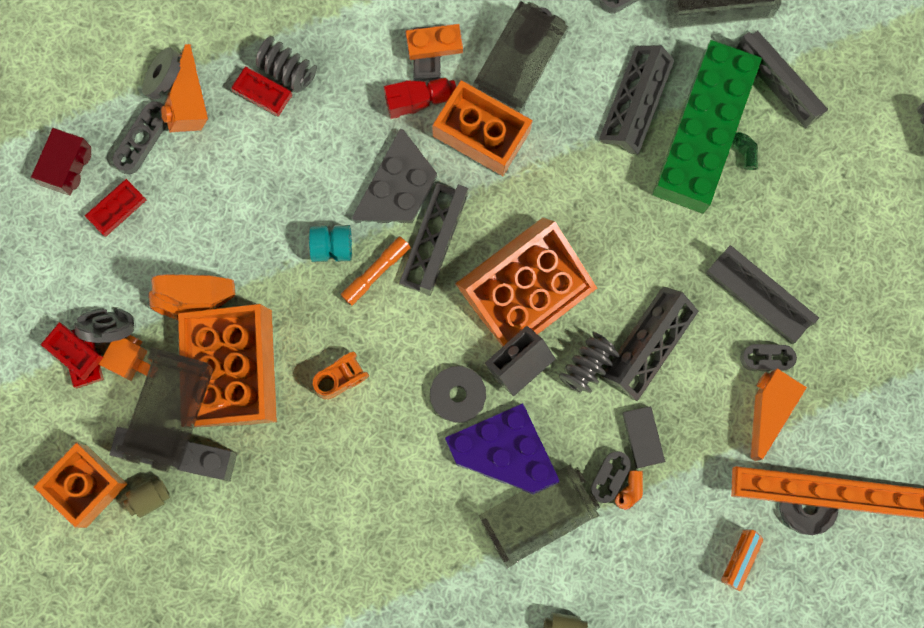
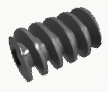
M267 37L257 53L256 66L261 70L265 69L268 75H274L277 81H282L285 86L291 87L294 92L299 93L303 91L314 79L317 65L314 64L308 69L310 63L308 59H304L299 63L301 54L296 53L291 58L292 49L290 47H287L282 52L283 43L279 41L273 46L274 37Z
M594 331L592 332L594 338L590 337L586 340L587 347H580L579 353L581 356H573L572 361L574 365H566L565 370L568 374H559L561 381L579 394L582 391L591 394L592 390L588 383L591 382L598 385L599 381L595 374L598 373L604 376L606 372L601 366L603 364L610 367L613 365L608 357H619V353L614 345Z

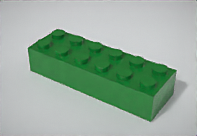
M713 40L709 41L701 58L652 196L704 214L709 208L759 69L761 57Z

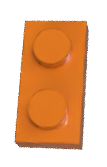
M459 24L406 30L410 60L463 53Z

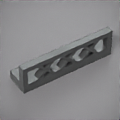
M758 30L753 34L748 32L742 37L736 49L762 58L757 75L805 129L829 110Z
M662 45L635 46L599 138V141L603 144H618L630 154H639L674 63V58ZM649 55L647 61L639 66L638 63L641 56ZM640 76L639 83L632 89H629L631 82ZM631 100L629 108L620 113L622 105ZM621 123L622 126L618 136L611 135L612 130Z
M439 183L436 184L399 285L431 296L468 197L467 187L458 184L457 188L453 189ZM440 192L453 196L450 207L443 210L440 209L437 202ZM434 207H436L438 212L432 214ZM440 216L443 221L441 231L432 235L428 228V223L430 220ZM425 231H426L428 237L425 238V239H423L424 234H425ZM431 241L434 247L432 255L422 261L418 252L419 247ZM417 256L419 262L413 265ZM418 267H422L425 273L420 285L407 281L410 271Z
M731 245L706 272L708 276L791 344L796 343L806 329L814 325L819 319L815 313Z
M663 286L619 349V357L612 359L613 365L611 367L608 366L605 369L606 374L604 376L601 375V377L608 383L620 387L631 399L638 402L699 310L683 292ZM684 306L687 312L681 320H678V313ZM667 329H670V336L663 343V334ZM651 352H654V360L651 365L647 366V358ZM635 375H639V382L632 389L629 384Z

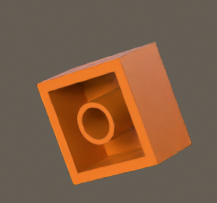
M76 443L34 488L75 528H87L128 484L88 445Z

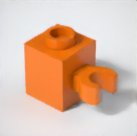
M131 335L111 342L103 355L104 358L98 364L132 381L137 371L154 379L159 370L143 361L148 351L141 347L143 341Z

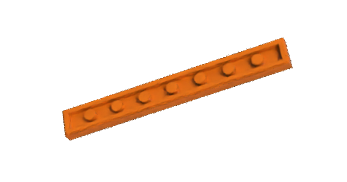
M737 466L732 467L731 497L924 519L923 488Z

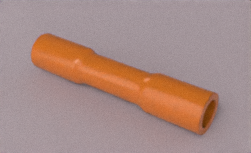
M399 236L360 277H357L340 294L341 297L349 305L353 306L369 290L370 286L411 248L410 245Z

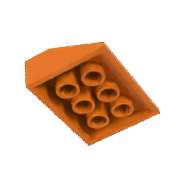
M541 218L455 283L470 306L502 346L508 343L526 326L539 334L597 289L557 223L546 218Z
M261 304L178 313L181 427L235 426L277 422L272 310Z

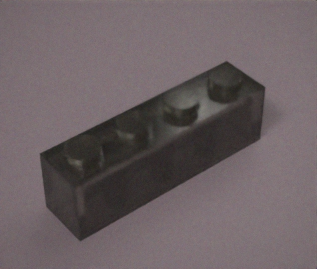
M667 0L665 7L669 29L773 18L782 3L781 0Z

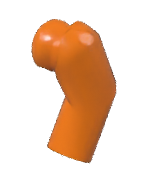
M629 470L628 486L616 495L615 504L623 510L633 507L642 498L643 471Z

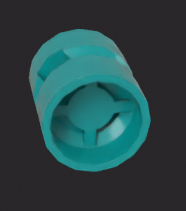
M335 225L332 230H329L327 226H310L309 249L311 262H327L330 257H333L336 262L351 261V226Z

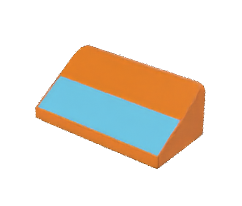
M752 529L743 530L721 579L722 583L737 591L742 590L763 543V538Z

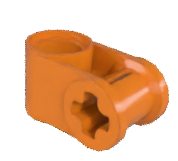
M355 352L344 355L315 375L313 387L320 398L332 399L347 389L357 386L369 377L368 372H364L357 362V354ZM348 366H350V368L352 369V371L354 372L355 375H353V374L351 373V371H350V369L348 368ZM323 379L334 381V387L330 391L324 392L319 389V384Z

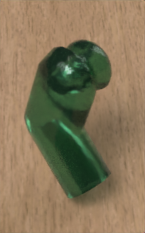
M737 132L732 145L744 156V169L757 170V143L747 134Z

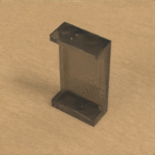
M522 1L518 3L472 85L474 88L521 114L524 112L526 102L561 40L565 39L568 32V26L565 25V21L556 15H551L550 17L541 12L542 9L531 2L526 4Z
M151 347L148 359L152 362L123 444H117L116 451L124 454L122 459L139 465L141 460L152 462L151 468L168 473L170 468L180 469L214 369L209 363Z
M571 464L557 471L556 474L560 482L535 494L521 491L478 515L506 568L518 563L519 560L586 522L599 517L597 510L600 508V505L592 493L587 494L582 484L586 481L578 467L573 469Z

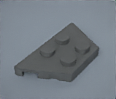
M399 129L352 216L353 222H414L437 178V172L403 129Z

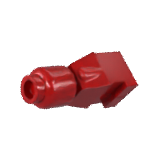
M446 77L430 80L427 86L423 81L406 80L384 86L390 119L406 114H415L429 107L430 102L434 105L447 102L456 89L455 80H448Z

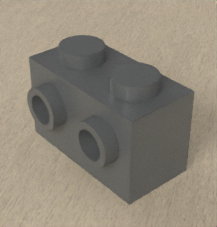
M526 326L489 358L485 365L497 382L514 397L556 358L543 338Z

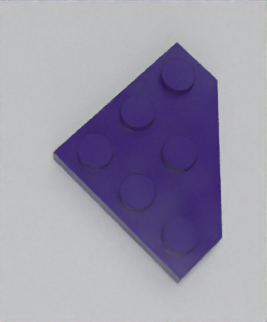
M523 403L445 437L456 465L461 468L483 474L485 477L520 488L522 491L530 494L538 493L560 482Z

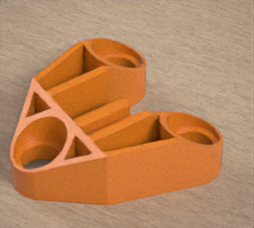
M172 274L152 277V291L148 293L149 307L152 310L178 320V313L218 309L236 295L235 283L232 279L209 275Z

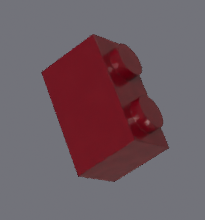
M52 128L30 178L42 187L71 196L73 189H77L80 184V173L84 164H88L91 159L92 147L82 137Z

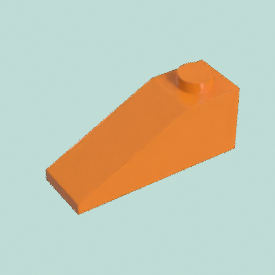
M185 44L181 51V59L177 61L180 63L179 73L168 91L164 106H162V119L167 123L169 132L200 131L208 120L191 45Z
M778 368L770 373L765 372L756 385L760 389L755 395L751 459L754 461L764 459L807 388Z

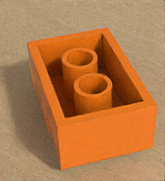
M461 80L433 123V137L499 175L504 176L528 137L533 120Z

